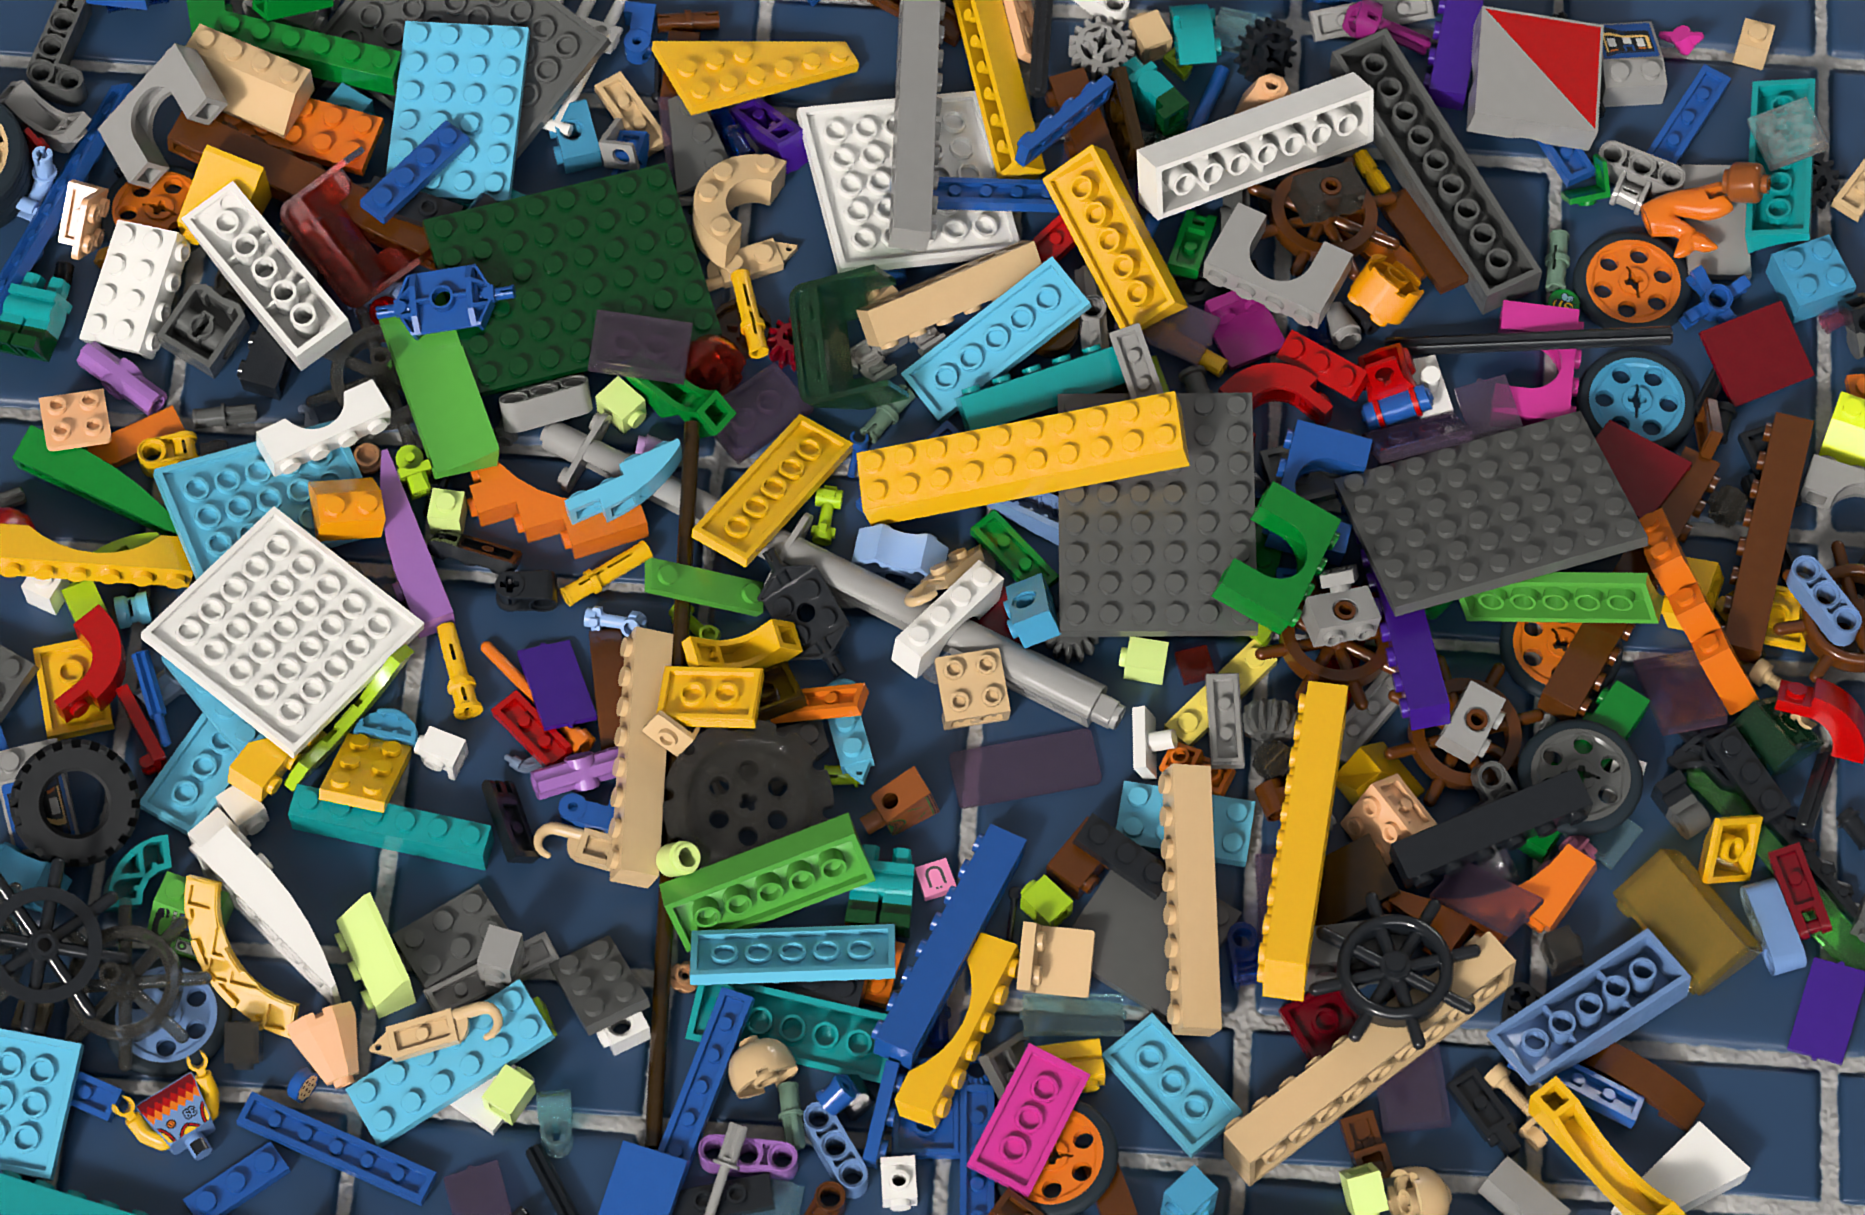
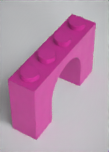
M1503 300L1498 333L1584 329V322L1579 321L1580 309ZM1541 350L1553 360L1558 372L1557 377L1545 386L1524 388L1495 384L1491 398L1489 427L1512 430L1576 412V406H1571V398L1577 397L1579 378L1573 376L1574 368L1579 369L1582 350Z

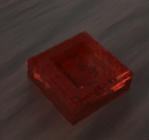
M1207 645L1175 652L1174 658L1184 686L1205 681L1206 674L1215 673Z

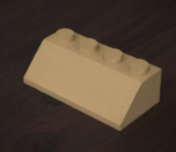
M199 24L186 44V47L198 51L227 100L228 105L222 110L223 113L285 138L315 90L310 69L205 25Z

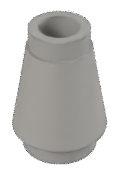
M1333 302L1326 313L1332 343L1342 350L1351 349L1361 341L1362 330L1341 302Z

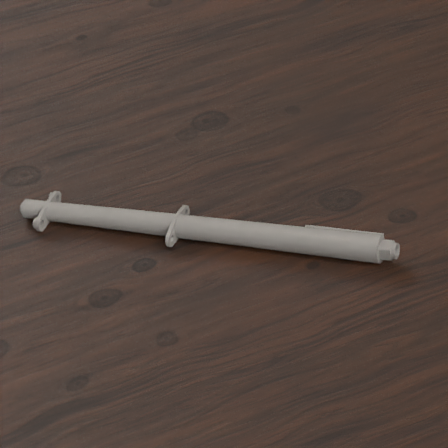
M597 412L590 422L589 430L591 431L588 435L561 421L545 425L540 435V440L543 441L542 448L572 463L569 468L564 467L559 474L557 484L561 485L562 490L570 492L586 468L606 478L621 476L619 464L624 462L630 455L601 442L611 423L612 416L606 412L600 414ZM671 475L648 500L679 515L681 480ZM697 488L695 524L720 500V498ZM807 512L802 516L792 533L782 528L757 555L765 559L762 554L768 549L775 547L783 564L787 563L788 566L816 565L833 595L902 630L906 629L933 603L930 600L917 607H908L904 603V598L910 590L805 540L813 522V515ZM770 571V573H769V575H768V577H767V579H766V582H767V580L769 579L770 575L772 574L771 571ZM970 619L965 621L953 633L942 649L951 655L998 648L1000 650L1007 688L1087 728L1093 721L1107 729L1115 730L1125 714L1126 706L1106 695V685L1030 648L1024 649L1022 644Z

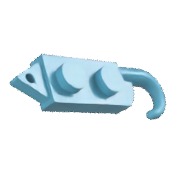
M842 678L830 682L827 686L856 684V682ZM861 716L829 718L828 723L842 774L847 773L861 785H864L870 767L875 766Z

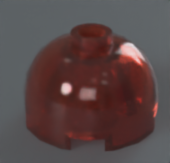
M708 334L695 339L685 348L681 357L682 377L693 385L704 390H717L724 396L734 390L742 381L743 376L741 372L744 365H746V360L739 348L731 340L721 335Z

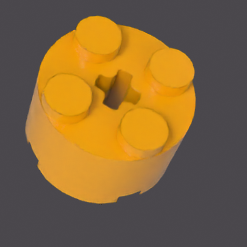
M1374 254L1351 284L1347 297L1352 303L1362 306L1368 311L1371 320L1377 325L1385 327L1388 323L1394 325L1401 324L1424 294V289L1419 290L1422 283L1402 263L1395 261L1392 265L1384 261L1387 256Z

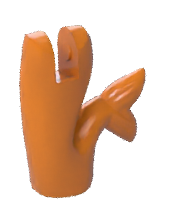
M1714 182L1663 194L1641 205L1640 210L1644 225L1651 238H1678L1679 241L1673 257L1683 258L1689 256L1693 251H1714L1718 249V246L1706 235L1697 232L1690 224L1678 217L1700 221L1715 220L1732 212L1734 207L1732 201L1723 193L1722 182Z

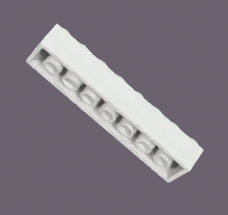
M1351 72L1137 149L1139 203L1157 220H1161L1374 142V89L1357 74Z

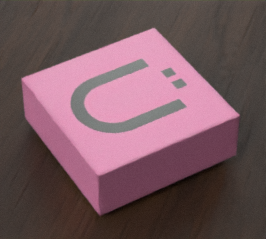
M946 858L915 867V875L925 901L946 895L951 885L957 887Z

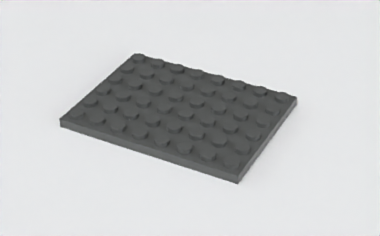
M345 0L319 32L402 51L405 21L529 27L531 33L516 160L611 44V41L557 0ZM364 89L394 112L396 96Z
M1129 393L1058 394V413L1130 400L1131 397ZM1176 393L1182 407L1190 466L1058 491L1059 632L1061 633L1059 637L1258 636L1257 622L1211 597L1221 575L1234 558L1257 570L1256 523L1250 520L1255 510L1252 393Z
M1581 411L1365 470L1364 473H1354L1334 479L1335 490L1395 617L1648 546V536Z

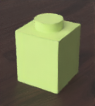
M619 376L595 396L597 411L600 414L604 412L612 416L611 424L623 434L627 433L631 428L635 429L640 426L646 418L645 399Z
M432 488L427 514L430 534H435L441 529L447 532L452 531L463 534L468 511L464 491Z
M1130 637L1128 648L1121 647L1119 666L1125 667L1123 679L1162 685L1169 642Z
M505 1064L482 1096L484 1108L513 1126L536 1094L532 1075L521 1067L517 1066L513 1069Z
M1372 1162L1339 1171L1347 1210L1352 1215H1380L1379 1212L1389 1210L1381 1172Z

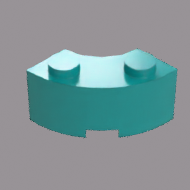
M1207 3L1169 6L1170 29L1175 48L1176 66L1216 63V56H1221L1220 37L1214 38L1213 27L1216 26L1214 8H1209Z
M168 834L159 835L141 842L116 864L106 881L103 895L109 891H114L118 894L119 899L117 903L102 913L136 910L142 905L143 891L148 881L152 877L164 874L172 868Z

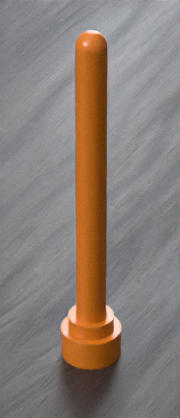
M490 641L483 642L480 647L481 651L534 704L525 676ZM568 726L558 728L566 736L565 739L572 745L573 754L589 751L595 744L596 738L586 728L581 729L575 726L573 728H568Z

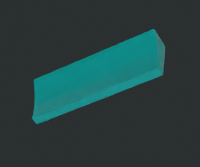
M1816 78L1752 81L1749 162L1760 163L1764 166L1766 174L1771 175V188L1769 194L1764 193L1759 203H1747L1745 238L1748 254L1778 244L1809 241L1811 239Z
M751 983L697 986L685 1039L696 1042L701 1041L721 987H725L755 999L739 1043L753 1035H757L759 1039H777L788 1047L797 1065L836 1074H856L863 1080L881 1083L885 1062L888 1059L873 1053L875 1039H872L871 1035L878 1020L884 1021L888 1014Z

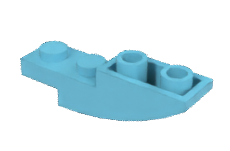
M677 438L671 442L663 441L650 451L627 457L624 462L619 464L621 476L607 478L599 486L587 491H577L569 499L564 500L566 512L572 525L601 512L608 523L626 514L653 495L673 474L682 460L683 453L679 439Z

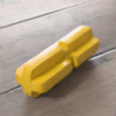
M1361 149L1354 153L1352 157L1356 160V167L1363 178H1366V182L1373 193L1379 195L1390 192V184L1382 172L1377 169V165L1366 149Z

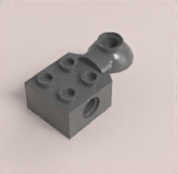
M218 270L214 279L215 291L212 286L207 284H191L156 335L161 347L213 379L217 377L250 328L244 314L248 306L220 270Z

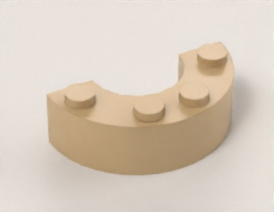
M769 154L739 155L717 163L701 177L694 193L692 232L698 247L709 260L723 269L728 266L740 249L742 224L732 218L729 212L745 203H761L770 206L785 185L787 161Z

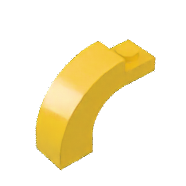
M770 619L756 630L733 639L712 640L689 636L681 642L689 667L765 669L784 661L788 662L803 652L794 622Z

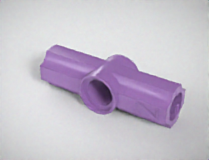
M96 341L87 343L80 350V354L76 359L78 365L100 380L102 386L118 400L126 399L147 416L163 409L168 398L166 392L146 379L133 362L124 357L119 359Z
M618 746L595 753L591 751L576 753L564 758V762L530 771V779L536 797L541 800L569 791L583 792L600 786V782L616 778L612 774L615 758L618 757Z

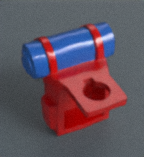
M1400 342L1358 357L1357 366L1366 370L1369 378L1368 383L1363 391L1367 392L1368 402L1363 404L1361 409L1362 421L1369 430L1379 427L1384 429L1387 425L1416 415L1421 416L1423 412L1433 409V394L1424 384L1417 385L1416 381H1414L1415 364L1409 350L1403 348Z

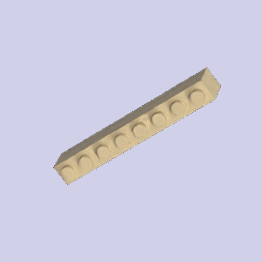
M636 626L628 637L623 638L620 648V655L624 657V665L620 670L618 684L622 686V696L619 698L616 708V714L620 716V726L617 728L614 738V744L618 746V757L615 758L612 774L616 777V787L613 789L610 799V805L614 807V818H612L608 830V835L612 838V848L608 852L606 866L610 869L611 882L649 888L659 877L656 856L661 848L667 749L642 732V729L656 714L665 666H672L674 634Z
M1171 764L1162 772L1158 781L1159 793L1163 794V806L1160 810L1159 820L1160 825L1164 826L1161 857L1165 859L1166 870L1162 877V888L1167 895V904L1163 912L1164 923L1168 925V938L1165 941V956L1169 958L1166 988L1170 991L1171 1004L1167 1010V1020L1169 1024H1172V1035L1212 1036L1222 1029L1211 766Z

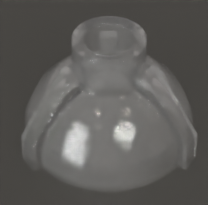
M1506 849L1496 852V856L1487 862L1473 865L1474 873L1481 883L1489 880L1490 882L1508 884L1520 879L1514 862Z

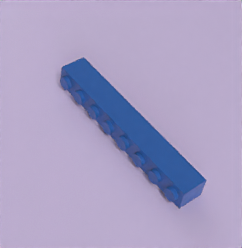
M990 824L985 835L979 833L972 848V851L975 853L971 861L965 859L958 874V878L961 879L957 887L951 885L944 899L946 907L943 913L937 912L929 928L932 931L929 939L923 938L916 950L915 957L918 959L914 967L908 965L900 983L903 987L900 993L894 992L886 1007V1011L889 1012L884 1021L879 1019L871 1035V1038L875 1039L873 1053L890 1061L898 1062L901 1066L911 1070L966 967L967 958L981 932L984 933L1025 855L1027 839L993 824Z

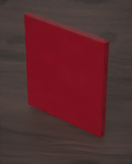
M1781 300L1698 333L1727 399L1735 407L1815 376L1814 370Z
M1612 420L1605 424L1604 428L1595 438L1638 519L1660 509L1692 467V462Z

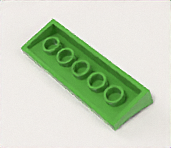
M443 292L439 293L435 299L437 306L447 304ZM390 317L378 320L426 456L430 461L434 478L439 479L497 466L500 448L457 331L452 330L420 335L419 340H415L400 318Z
M1553 572L1459 599L1467 621L1659 624L1664 597L1655 590L1648 573Z
M848 812L703 867L691 874L661 883L659 886L664 907L686 951L689 952L691 951L692 931L750 929L876 881Z

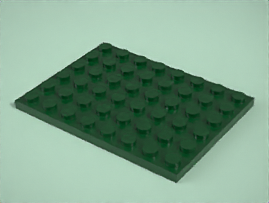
M668 163L428 218L422 222L436 270L476 264L490 285L493 284L495 288L515 286L516 298L498 300L495 303L485 330H481L478 326L456 330L481 397L630 361L641 349H647L655 355L722 337V330ZM443 292L446 302L448 303L450 300V293Z

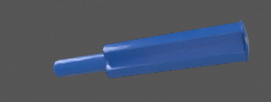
M138 651L132 654L131 658L150 719L155 721L161 745L167 747L171 744L164 719L167 711L150 651Z

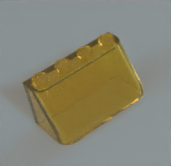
M1661 848L1612 892L1618 899L1616 902L1618 909L1626 917L1630 918L1632 916L1640 925L1637 928L1638 932L1641 933L1649 928L1691 976L1688 991L1693 995L1696 993L1699 996L1706 995L1763 952V948L1715 890L1709 884L1701 881L1697 869L1677 850Z

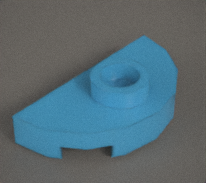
M395 708L377 709L376 712L361 718L353 730L354 734H363L367 737L385 741H396L400 744L412 746V748L415 747L419 738L415 724L409 719L408 715Z

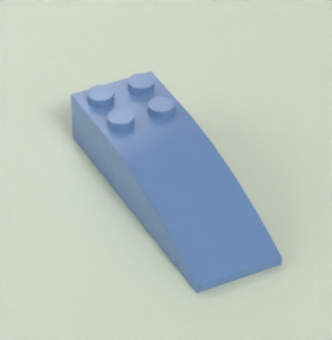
M1647 928L1487 1032L1486 1036L1528 1086H1531L1600 1052L1685 998L1688 994L1691 976Z

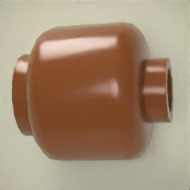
M1734 162L1723 173L1722 190L1732 202L1757 204L1762 200L1764 193L1769 194L1771 175L1766 174L1764 166L1760 163Z

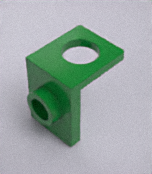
M1599 154L1593 155L1594 167L1596 169V185L1561 191V198L1569 205L1590 206L1596 204L1598 199L1611 197L1607 161Z

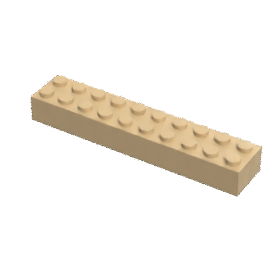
M1490 931L1482 937H1479V935L1472 937L1464 945L1477 944L1481 948V954L1478 957L1454 963L1451 991L1474 1003L1475 1011L1472 1014L1466 1015L1444 1004L1435 1015L1420 1023L1426 1045L1422 1050H1416L1412 1046L1407 1027L1391 1028L1371 1023L1362 1039L1358 1042H1352L1347 1035H1344L1333 1044L1332 1050L1324 1057H1321V1055L1314 1057L1305 1066L1303 1073L1297 1077L1292 1075L1285 1079L1278 1087V1092L1270 1098L1268 1096L1260 1098L1252 1106V1111L1243 1118L1238 1116L1226 1125L1223 1135V1157L1249 1187L1503 994L1513 984L1516 960ZM1437 967L1438 970L1431 974L1429 977H1427V975H1423L1422 977L1437 984L1439 980V968ZM1411 986L1409 992L1413 1004L1420 1002L1428 996ZM1396 996L1385 1005L1388 1007H1400Z

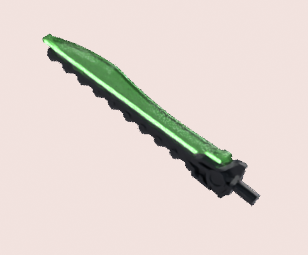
M1683 708L1674 711L1667 718V721L1685 744L1676 750L1673 756L1667 757V764L1676 771L1680 769L1681 772L1686 773V782L1693 789H1697L1723 817L1754 815L1705 747L1709 740L1723 733L1726 729L1724 727L1713 730L1706 728L1701 732ZM1783 814L1768 823L1769 829L1785 847L1800 842L1814 880L1853 923L1859 903L1853 902L1851 899L1852 895H1854L1852 885L1838 881L1833 877L1834 873H1836L1834 862L1817 857L1816 851L1819 849L1816 840L1801 836L1795 830L1794 823L1796 817ZM1761 826L1756 854L1774 876L1767 858V852L1783 848V846L1766 826ZM1817 886L1830 919L1832 931L1822 934L1820 931L1811 934V936L1838 962L1843 961L1845 966L1865 971V943L1860 941L1857 936L1849 934L1852 924ZM1813 910L1802 914L1805 922L1816 919Z

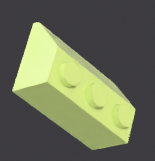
M369 892L363 895L336 920L339 933L334 934L341 952L348 951L352 959L347 965L354 981L361 980L365 990L360 992L367 1010L374 1009L378 1019L416 1003L410 978Z

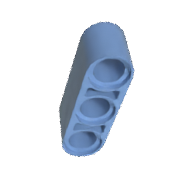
M1809 555L1797 557L1793 561L1786 579L1788 589L1830 642L1837 646L1850 645L1855 640L1862 623L1859 611L1817 559ZM1797 573H1806L1810 578L1804 579L1800 577ZM1817 598H1825L1830 604L1821 603ZM1837 623H1845L1850 629H1843Z
M1769 878L1741 886V902L1769 973L1772 976L1806 967L1807 958L1804 947L1776 879Z
M819 1101L809 1104L803 1115L806 1136L832 1180L844 1188L845 1196L849 1199L861 1197L868 1188V1170L837 1116L828 1113ZM817 1116H822L828 1120L821 1127H816L810 1123ZM832 1145H840L845 1149L842 1154L837 1156L827 1152V1149ZM851 1173L858 1174L862 1178L857 1184H848L843 1179Z

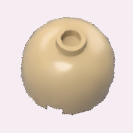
M757 1035L747 1037L739 1043L740 1048L732 1055L728 1066L730 1084L740 1099L766 1093L764 1087L775 1083L777 1088L778 1084L787 1082L798 1072L795 1058L786 1045L773 1038L759 1039Z
M1409 1166L1396 1169L1391 1173L1390 1178L1395 1177L1393 1186L1387 1187L1388 1207L1391 1215H1448L1452 1194L1450 1188L1434 1170L1420 1166Z

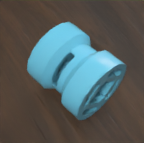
M147 591L136 593L134 597L130 598L124 595L114 597L115 612L120 629L129 628L133 623L137 622L143 625L153 622ZM130 605H132V611L134 616H132Z

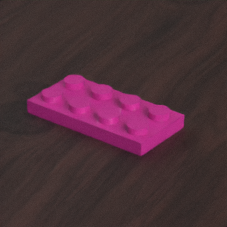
M1029 1043L966 1166L1028 1198L1091 1074Z

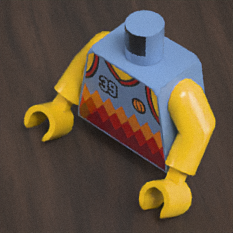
M200 1050V1053L203 1057V1062L200 1065H192L189 1056L187 1055L186 1057L188 1067L197 1073L195 1077L192 1072H189L136 1106L130 1097L122 1095L123 1099L128 1103V1107L124 1112H120L117 1106L112 1104L111 1109L113 1113L126 1118L125 1124L141 1143L159 1151L169 1149L173 1155H177L188 1148L196 1161L205 1158L212 1152L213 1148L207 1141L206 1136L216 1130L213 1121L219 1116L220 1092L211 1071L206 1070L208 1059L202 1050Z

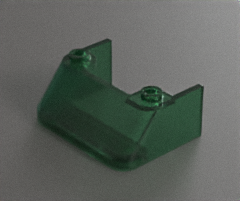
M875 264L798 284L790 293L789 307L799 395L805 403L812 407L866 410L909 399V392L888 379L879 382H873L865 377L853 379L847 321L859 318L856 309L868 305V291L896 284L893 276Z

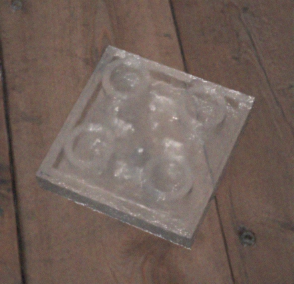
M1807 97L1747 118L1750 131L1769 171L1830 149L1829 142Z

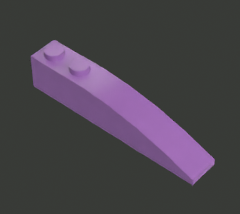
M388 449L381 450L380 489L386 517L384 531L396 582L392 583V588L397 601L404 600L407 610L425 623L424 629L418 634L420 639L437 633V626L440 624L453 622L456 626L454 613Z

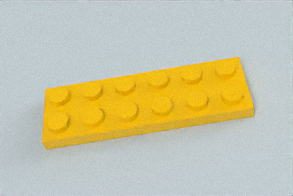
M799 414L692 528L691 537L746 568L850 455L853 443Z

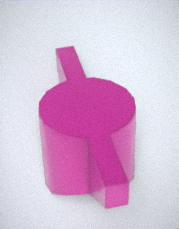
M1682 25L1675 28L1672 32H1660L1659 37L1664 41L1674 44L1679 53L1686 56L1693 50L1695 45L1703 40L1704 34L1702 32H1692L1688 26Z

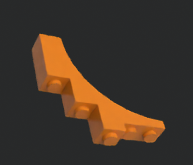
M499 462L497 466L470 472L473 485H469L471 498L466 499L471 517L477 516L481 527L513 518L518 534L524 532L528 543L560 534L565 550L571 548L574 559L649 537L648 523L641 504L608 523L601 512L572 525L564 500L569 498H562L536 489L514 476Z
M1660 508L1644 515L1639 519L1648 536V546L1643 547V552L1653 574L1669 600L1675 617L1691 642L1700 665L1731 716L1759 702L1760 700L1755 688L1714 614L1663 509Z
M1567 844L1556 858L1538 874L1506 892L1474 900H1438L1441 903V908L1431 926L1445 939L1450 950L1461 947L1472 930L1475 932L1473 937L1476 935L1482 937L1490 931L1503 945L1523 916L1526 918L1525 924L1536 932L1542 933L1545 930L1552 935L1596 872V861L1570 844ZM1399 889L1401 894L1381 904V907L1388 913H1391L1394 909L1400 914L1419 918L1428 902L1432 899ZM1424 946L1422 951L1427 955L1432 954L1430 950L1426 946Z

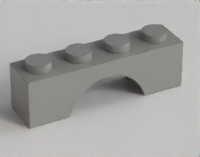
M1813 454L1800 492L1802 502L1830 510L1837 502L1850 497L1865 498V467L1841 463L1828 455L1819 456Z

